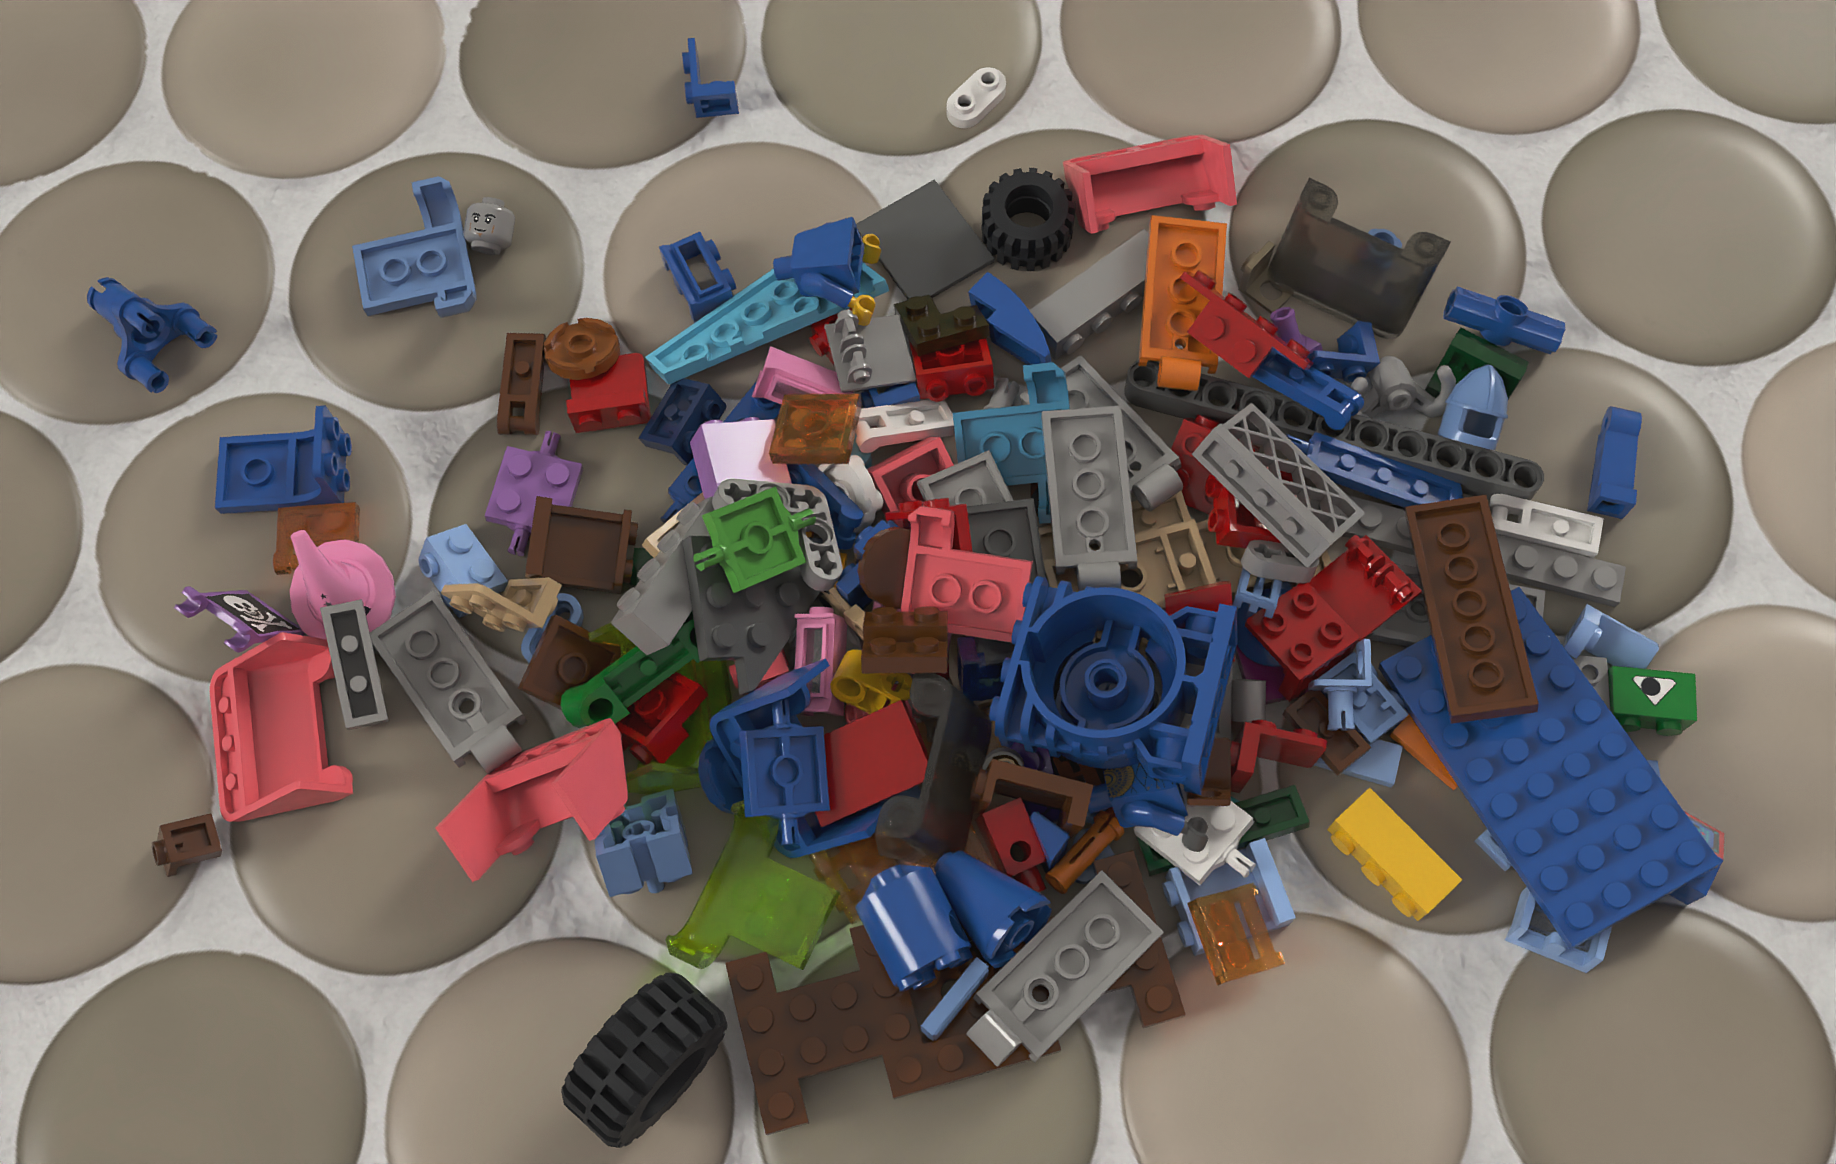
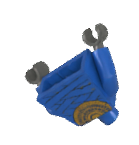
M1141 763L1122 768L1103 769L1105 783L1093 786L1088 807L1090 814L1113 807L1120 826L1124 828L1134 826L1156 828L1174 836H1178L1181 833L1183 834L1182 843L1187 849L1194 852L1204 850L1208 841V836L1206 835L1208 829L1207 822L1201 817H1193L1188 822L1185 821L1188 812L1180 783L1149 777Z

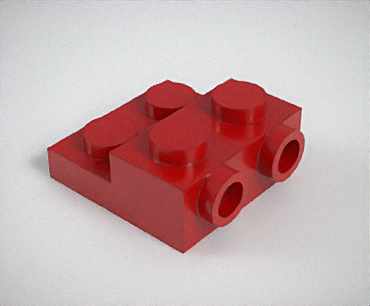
M986 338L922 356L917 355L909 341L916 376V387L920 394V400L929 398L931 401L940 402L945 400L948 395L967 393L971 396H979L988 389H995L993 363Z
M1280 471L1282 480L1293 482L1291 473ZM1212 474L1208 476L1205 493L1207 497L1213 498L1214 509L1209 514L1208 529L1210 532L1216 533L1217 545L1246 549L1249 542L1253 540L1281 543Z
M677 672L669 676L627 707L630 714L615 724L621 733L623 752L628 747H631L629 749L630 753L642 764L648 766L653 760L663 765L689 736L682 727V724L695 712L697 707L708 696V693L699 683Z

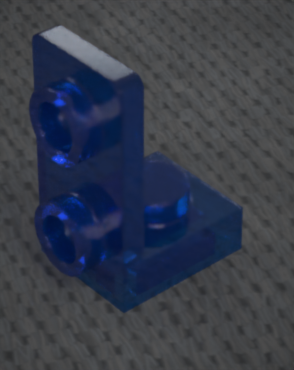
M974 637L957 638V676L962 701H984L993 699L994 696H1001L1004 682H1001L1002 665L986 666L984 652L977 653Z

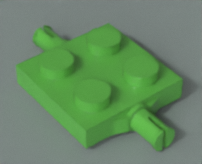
M775 486L702 515V518L711 537L713 547L694 554V562L709 558L695 566L698 570L703 571L720 563L732 591L735 593L806 563V559L799 545L798 530L815 524V516L802 521V518L812 515L814 512L807 508L791 515L784 507Z

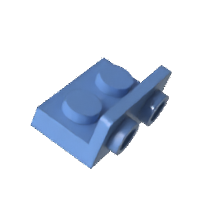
M1355 651L1318 679L1357 680ZM1372 664V686L1364 691L1353 693L1355 730L1369 745L1389 730L1395 729L1408 716L1400 696L1393 690L1385 688L1379 681L1378 673ZM1320 690V691L1325 695V697L1328 699V694H1326V693H1324V691Z

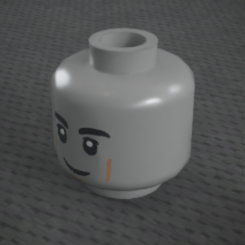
M484 197L482 202L474 203L468 207L463 235L466 241L471 244L472 250L483 254L499 255L501 250L511 246L515 216L512 211L504 207V201L497 198Z

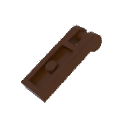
M507 333L497 414V431L499 435H511L513 431H524L525 435L539 434V413L545 367V334ZM525 408L524 416H513V409Z

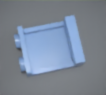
M1265 838L1250 842L1245 849L1238 850L1249 860L1256 863L1255 868L1252 872L1249 871L1250 875L1246 878L1227 863L1213 870L1200 886L1180 871L1178 867L1171 868L1165 876L1167 882L1162 883L1164 895L1169 906H1176L1181 919V922L1177 923L1180 939L1184 947L1191 946L1194 956L1289 926L1295 920V914Z

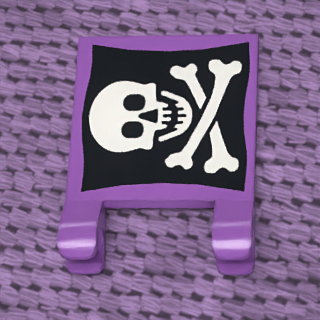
M187 586L182 591L187 596V599L182 604H176L174 607L175 610L187 618L193 617L207 609L230 625L237 633L231 639H225L224 644L238 653L255 643L265 642L281 632L303 636L305 634L298 625L247 590L200 593L191 586Z

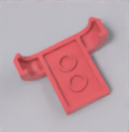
M925 506L917 508L908 515V521L911 524V535L900 612H914L919 607H935L939 611H948V633L1012 643L1014 624L1017 619H1023L1026 609L1022 604L1026 584L1030 583L1033 561L952 549L954 511ZM913 673V674H919V675L929 676L931 673Z

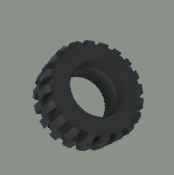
M665 973L664 975L657 976L650 984H645L638 990L637 994L621 1005V1008L603 1024L604 1026L597 1035H594L588 1042L583 1053L577 1057L573 1063L574 1067L568 1072L564 1080L565 1084L561 1089L564 1105L607 1146L622 1148L631 1144L635 1138L638 1139L650 1126H653L677 1102V1099L683 1092H686L693 1083V1080L705 1068L710 1057L715 1054L728 1026L724 1012L682 975Z

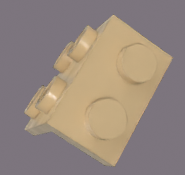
M549 577L509 579L503 595L478 583L444 585L441 594L451 599L449 604L453 608L468 614L474 612L483 617L482 623L493 630L504 632L505 629H514L524 632L526 628H543L547 617L553 613L557 606V595L562 585Z

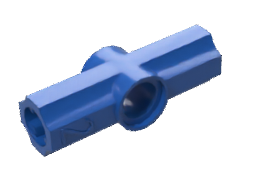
M1458 286L1450 293L1443 312L1445 320L1478 330L1486 340L1495 345L1508 346L1511 342L1547 354L1557 351L1566 330L1565 322L1530 311L1522 301L1515 297L1500 295L1497 299Z

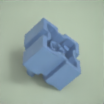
M673 788L641 797L642 803L628 807L624 804L625 811L619 817L610 821L597 838L594 839L596 858L609 897L635 893L643 888L644 881H646L649 892L659 893L665 887L664 882H675L684 876L693 874L690 854L687 848L686 828Z

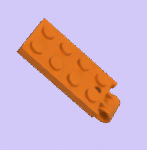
M1151 216L1138 366L1146 367L1148 361L1159 362L1158 387L1197 391L1201 376V366L1208 367V374H1215L1217 371L1218 355L1187 333L1210 300L1183 281L1180 276L1184 271L1195 274L1197 270H1200L1217 283L1213 289L1222 295L1227 223ZM1179 344L1183 349H1178L1175 345Z

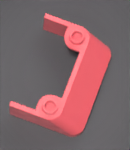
M1206 135L1183 136L1076 157L1063 162L1068 189L1070 188L1073 194L1072 201L1075 202L1078 224L1091 234L1108 229V223L1113 222L1116 216L1181 203L1193 205L1194 211L1215 208V202L1218 201L1228 206L1237 205L1230 144Z
M608 718L518 753L490 774H487L435 829L472 882L479 880L499 856L510 852L513 855H518L531 847L534 843L532 837L541 828L574 817L588 840L591 841L597 838L610 821L616 819L625 811L624 804L628 800V790L620 731L613 720Z

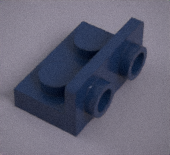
M683 378L670 385L638 439L646 447L674 454L683 465L687 466L694 458L690 441L698 428L707 421L720 420L727 405L710 384Z

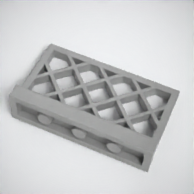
M1250 403L1223 425L1220 423L1192 453L1307 568L1365 514L1253 403ZM1247 418L1259 429L1260 433L1248 430ZM1252 443L1262 445L1265 454L1254 452ZM1275 449L1280 450L1286 455L1288 460L1277 458ZM1280 471L1291 473L1293 482L1282 480ZM1304 477L1309 478L1316 485V488L1306 486ZM1309 499L1320 501L1322 511L1311 508ZM1333 505L1338 506L1348 517L1336 515Z

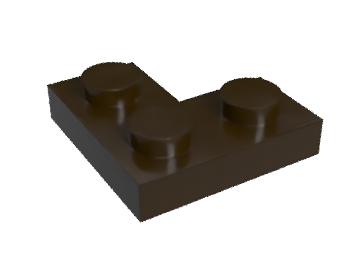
M930 295L915 296L907 301L894 304L895 315H899L902 329L918 356L990 337L989 323L977 305L962 306L954 311L940 314Z

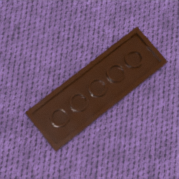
M1487 495L1405 507V517L1451 724L1538 712L1539 703Z

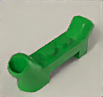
M692 611L669 646L649 655H646L636 646L585 684L567 689L562 695L560 704L567 721L578 728L589 726L611 718L614 724L630 714L627 707L692 659L699 663Z

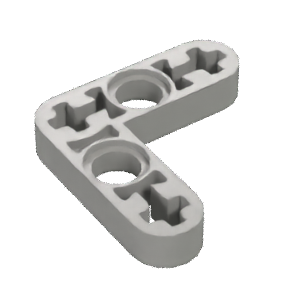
M734 478L725 479L720 483L712 498L714 510L775 486L784 507L791 515L807 508L811 509L814 514L802 518V521L815 516V524L798 530L799 545L806 559V563L799 565L804 582L814 590L828 591L833 588L843 572V566L827 499L819 489L809 485ZM806 532H815L822 538L823 543L812 542L807 537Z

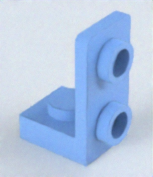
M1588 604L1565 636L1563 645L1568 654L1576 659L1584 649L1597 657L1607 658V663L1613 666L1646 669L1659 650V644Z

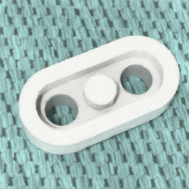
M986 67L977 70L947 100V118L949 122L958 128H971L979 123L1005 96L1006 79L1002 72L995 68ZM967 103L969 106L962 107L960 104Z

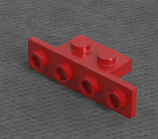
M1197 270L1195 274L1184 271L1180 276L1183 281L1210 300L1187 333L1247 378H1252L1273 348L1304 370H1309L1313 365V362L1306 358L1310 353L1308 349L1292 338L1288 343L1275 335L1279 330L1278 327L1262 316H1259L1257 320L1244 312L1247 305L1233 294L1228 293L1224 297L1213 288L1217 283L1208 275Z

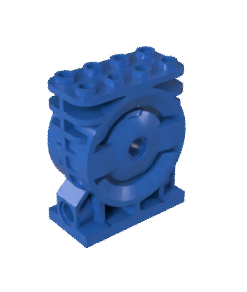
M1037 576L1033 583L1028 582L1025 586L1022 601L1023 607H1026L1022 620H1016L1012 632V644L1015 645L1012 657H1006L1002 665L1001 682H1004L1001 696H994L990 707L989 718L990 721H995V736L999 738L1000 744L1011 748L1014 742L1024 744L1025 750L1031 753H1035L1038 747L1048 749L1049 755L1059 758L1062 755L1073 762L1093 768L1113 769L1141 763L1149 777L1183 784L1184 792L1201 795L1238 642L1237 607L1220 604L1218 612L1186 606L1169 616L1152 600L1125 589L1086 586L1085 590L1074 592L1071 582L1062 580L1058 588L1049 587L1047 578ZM1098 631H1103L1100 642L1094 643ZM1142 637L1149 640L1145 654L1156 666L1162 681L1160 703L1150 714L1148 713L1155 696V682L1148 661L1138 652ZM1069 658L1070 660L1065 665L1061 674L1060 694L1068 716L1077 726L1063 719L1054 699V687L1057 676ZM1186 663L1204 666V670L1196 677L1187 675ZM1106 681L1117 684L1110 691L1098 689V686ZM1185 713L1192 714L1189 729L1180 727Z

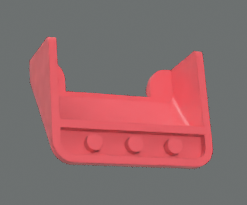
M281 632L221 666L213 674L210 682V702L220 812L226 821L241 822L339 801L353 794V776L351 771L344 766H328L319 684L327 679L335 678L327 639Z

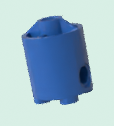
M899 864L880 872L870 880L871 882L862 900L856 905L855 909L894 987H898L900 992L912 987L914 990L919 989L937 979L934 971H940L947 967L954 969L973 958L970 951L972 945L931 867Z

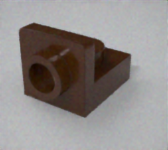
M211 813L160 825L157 841L152 842V852L156 865H164L167 877L176 875L180 866L221 857L222 847Z

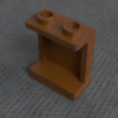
M536 496L525 579L549 577L560 583L561 587L621 594L622 584H630L633 560H626L627 546H635L638 523L631 522L632 510L624 509L623 514L553 505V498Z
M992 759L986 770L980 768L978 775L975 776L969 800L976 802L974 813L980 815L990 805L993 793L1014 799L1021 797L1022 801L1060 810L1057 826L1069 833L1068 836L1071 839L1084 828L1093 785Z

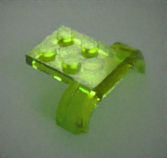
M744 800L731 807V811L734 813V824L731 834L688 921L677 934L668 935L666 938L669 954L698 969H704L719 956L732 935L804 970L840 892L769 859L776 841L779 819L769 816L745 817Z

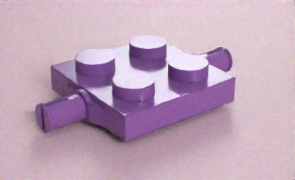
M551 431L545 432L540 451H526L509 446L506 448L486 509L485 518L488 522L505 525L514 531L510 547L508 548V552L516 555L517 552L518 556H524V551L531 535L536 496L553 498V505L572 507L583 466L581 463L560 459L555 455L559 440L561 439V436L556 432H553V435Z

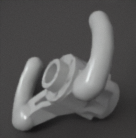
M1394 356L1380 358V364L1373 368L1369 374L1372 388L1364 397L1363 408L1357 413V415L1373 419L1377 414L1385 411H1401L1407 408L1416 409L1430 418L1441 416L1446 408L1447 403L1445 401L1456 385V378L1449 366L1443 365L1439 367L1437 375L1441 381V392L1438 397L1434 398L1413 382L1402 360ZM1357 377L1349 388L1362 395L1368 386V382L1364 377Z

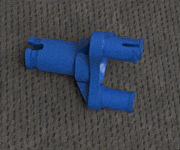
M109 277L98 280L100 285L106 289L103 293L98 292L92 286L87 293L89 306L114 326L115 333L122 340L117 362L118 369L128 378L139 381L151 393L152 391L154 393L163 391L169 383L167 373L152 363L155 356L166 344L180 335H186L200 348H208L217 339V335L214 334L217 330L202 320L199 312L187 303L156 305L148 298L139 297L121 285L117 280Z

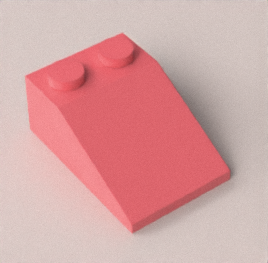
M928 437L869 467L867 470L874 482L875 489L882 495L883 506L881 510L885 515L887 512L898 511V503L922 500V504L925 506V501L917 486V482L954 466L941 437ZM892 520L900 528H904L903 520Z

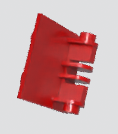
M1354 535L1345 544L1348 550L1316 574L1308 583L1360 637L1359 641H1361L1422 593V590L1367 535L1363 538Z

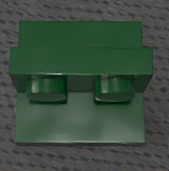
M1460 327L1426 386L1425 391L1434 398L1439 396L1441 381L1437 375V370L1443 365L1451 368L1457 384L1472 370L1488 364L1492 365L1502 377L1509 400L1525 374L1529 362Z

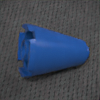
M964 851L944 854L934 867L935 875L958 920L985 961L993 968L1005 966L1016 955L1013 950L1022 941L1027 944L1046 925L1051 915L1052 909L1047 905L1051 902L1043 894Z

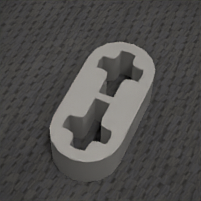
M1253 540L1249 542L1244 552L1241 565L1246 571L1257 577L1294 583H1308L1311 581L1319 565V558L1307 568L1282 543Z

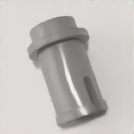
M997 379L989 405H985L983 409L1013 406L1015 397L1020 389L1019 385L1012 381L1010 388L1005 393L1009 379Z

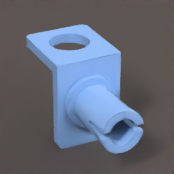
M1362 639L1356 644L1357 680L1315 679L1308 683V690H1322L1328 694V730H1355L1353 693L1364 691L1372 686L1370 639Z

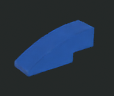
M987 272L968 291L971 306L977 305L989 323L991 342L1027 365L1052 362L1044 334L1032 313L1006 284Z

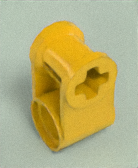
M855 649L845 653L830 684L831 692L837 699L851 704L868 714L882 709L887 700L890 701L889 705L899 700L906 701L910 699L915 691L914 680L907 673L862 674V650ZM898 681L899 684L895 691H893L891 688L893 687L894 683Z

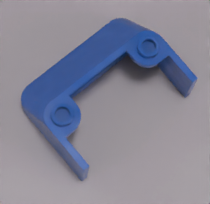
M826 658L775 678L724 707L711 718V734L742 790L739 732L762 730L773 725L772 702L784 698H789L790 724L802 726L796 715L804 711L810 704V692L806 684L830 666ZM902 797L875 804L826 827H821L816 813L810 812L802 817H797L800 843L781 844L780 819L769 816H758L775 848L786 857L798 858L869 838L901 809L905 802Z

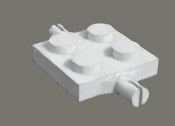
M1180 784L1188 812L1185 821L1188 822L1193 817H1201L1208 825L1206 832L1208 841L1204 850L1194 852L1187 849L1182 843L1183 834L1181 833L1178 836H1174L1156 828L1142 826L1134 828V833L1137 837L1175 867H1178L1180 871L1199 886L1213 870L1223 866L1225 863L1243 875L1244 878L1250 875L1249 871L1252 872L1256 866V863L1237 850L1240 839L1254 823L1253 817L1232 801L1229 806L1187 805L1188 792H1184L1183 784Z

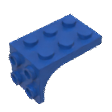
M326 405L316 406L315 428L309 431L220 437L215 509L220 514L344 506V494L350 489V476L346 469V456H350L352 452L349 434L343 431L338 418L333 417Z

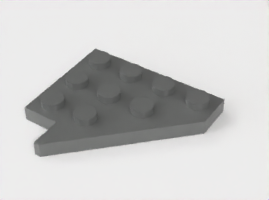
M689 536L682 540L699 661L735 660L740 695L753 692L797 628L795 614H806L821 591L814 590L804 582L800 566H797L733 593L720 563L703 571L698 570L695 566L709 559L707 557L694 562L693 557L694 554L713 547L711 537ZM808 537L814 543H823L822 538Z

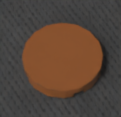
M593 318L577 319L578 323L569 325L568 322L560 324L549 333L544 342L545 360L553 373L566 379H588L606 372L616 363L620 355V343L614 328L610 324Z

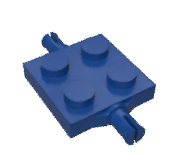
M784 698L772 702L773 725L762 730L740 731L739 739L745 817L769 816L780 819L781 844L800 843L797 817H802L810 812L829 811L830 806L824 727H802L797 724H790L789 698Z

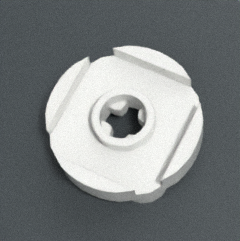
M858 455L839 456L822 462L818 468L863 511L864 515L861 524L854 529L855 533L861 532L873 523L876 512L880 511L883 506L882 495L875 489L874 482L865 468L862 458Z

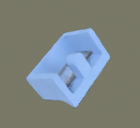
M1526 887L1520 894L1513 922L1505 941L1587 973L1603 961L1612 927L1569 950Z

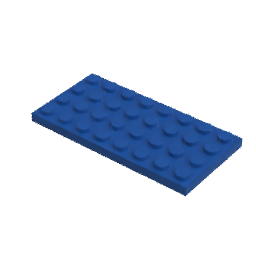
M1517 587L1511 591L1539 703L1538 712L1451 724L1432 635L1380 662L1378 669L1393 691L1400 696L1409 715L1566 946L1571 950L1717 868L1722 862L1520 587Z

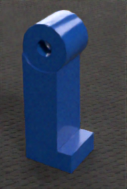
M1613 406L1608 407L1602 421L1600 435H1598L1587 508L1588 512L1623 519L1636 505L1637 490L1634 489L1638 436L1642 423L1640 412ZM1602 500H1603V501H1607V502L1616 503V504H1615V505H1606V504L1602 503Z

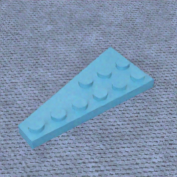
M862 263L859 293H855L853 296L857 298L860 295H870L874 298L890 291L886 279L865 263ZM772 269L645 358L650 367L669 385L850 307L847 306L843 309L817 296L805 297L800 294L794 278L778 281L774 269Z

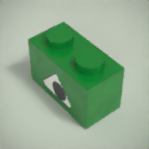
M1612 666L1608 670L1610 711L1626 732H1634L1645 728L1655 729L1659 735L1675 736L1682 734L1684 730L1697 721L1695 674Z

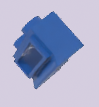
M698 232L673 244L659 246L663 264L667 271L670 270L672 272L675 286L679 294L684 295L694 323L733 297L732 290L737 289L735 281L728 268L721 271L717 264L721 257L712 239L705 241L701 232ZM700 254L717 283L702 291L686 263L687 260Z

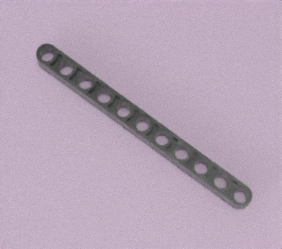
M1138 360L1128 369L1124 388L1125 397L1131 404L1182 419L1189 417L1195 419L1197 414H1201L1223 425L1250 403H1253L1285 435L1290 434L1293 437L1308 442L1315 432L1326 435L1322 429H1330L1337 434L1336 437L1332 438L1460 483L1464 494L1471 496L1487 495L1488 500L1494 494H1506L1531 500L1544 482L1542 468L1536 462L1357 414L1351 416V420L1343 429L1335 430L1327 425L1323 416L1285 395L1205 374L1200 376L1197 391L1182 390L1188 395L1184 397L1177 396L1172 391L1180 389L1157 386L1159 362L1148 361L1145 367L1138 366ZM1145 380L1149 382L1151 385L1143 387L1138 385L1135 381ZM1209 400H1220L1225 406H1215ZM1247 418L1248 430L1260 433L1259 429ZM1285 419L1295 420L1300 426L1288 425ZM1360 439H1368L1372 441L1375 446H1366L1361 442ZM1399 449L1408 450L1413 457L1404 456ZM1437 459L1446 460L1451 467L1441 465ZM1476 469L1484 470L1489 477L1479 475ZM1515 479L1522 480L1528 488L1519 486Z

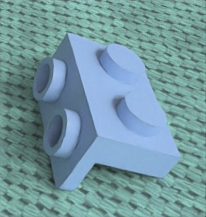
M467 524L426 537L418 559L420 569L426 577L431 579L439 590L445 605L451 607L458 618L464 617L468 613L461 612L449 604L451 599L441 594L444 585L478 583L496 593L505 590L508 580Z

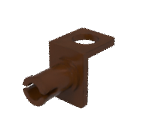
M1215 737L1201 795L1187 793V805H1230L1231 742L1229 738Z

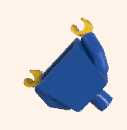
M853 217L832 223L828 222L822 226L798 233L794 237L792 255L774 259V273L778 281L794 278L800 294L805 297L817 296L843 309L847 306L852 308L853 314L858 317V325L867 326L870 324L876 306L875 301L870 295H860L856 298L853 294L859 293L863 261L869 264L878 262L881 254L880 241L874 234H866L861 238Z

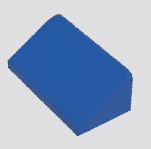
M1033 812L1030 820L1046 857V861L1041 863L1045 873H1047L1066 854L1069 833L1039 812Z

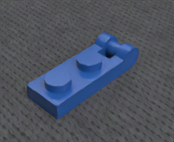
M1273 348L1252 376L1268 387L1323 416L1327 425L1335 430L1343 429L1351 420V416L1356 415L1364 406V399L1357 391L1313 367H1310L1309 370L1302 369L1275 348Z
M801 451L788 454L786 464L792 484L813 486L825 495L838 548L843 550L852 548L856 538L854 529L860 526L864 515L863 511Z

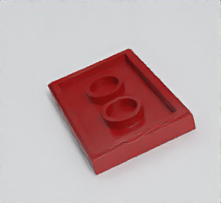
M899 700L824 734L830 810L815 813L820 826L826 827L937 777L905 700Z

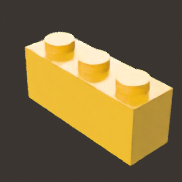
M1370 787L1335 819L1327 829L1332 834L1331 840L1342 853L1346 855L1351 854L1362 865L1361 870L1366 878L1377 886L1382 885L1393 896L1392 902L1395 907L1405 916H1413L1417 921L1426 916L1462 881Z

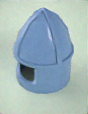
M1487 364L1472 370L1455 385L1445 401L1447 404L1437 435L1490 450L1496 449L1505 418H1508V397L1502 377L1492 365Z

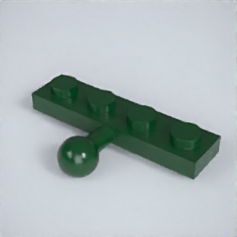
M1296 785L1234 803L1253 817L1254 822L1240 839L1237 850L1247 847L1250 842L1263 838L1267 841L1309 828L1310 825ZM1137 837L1149 876L1169 871V869L1175 867Z

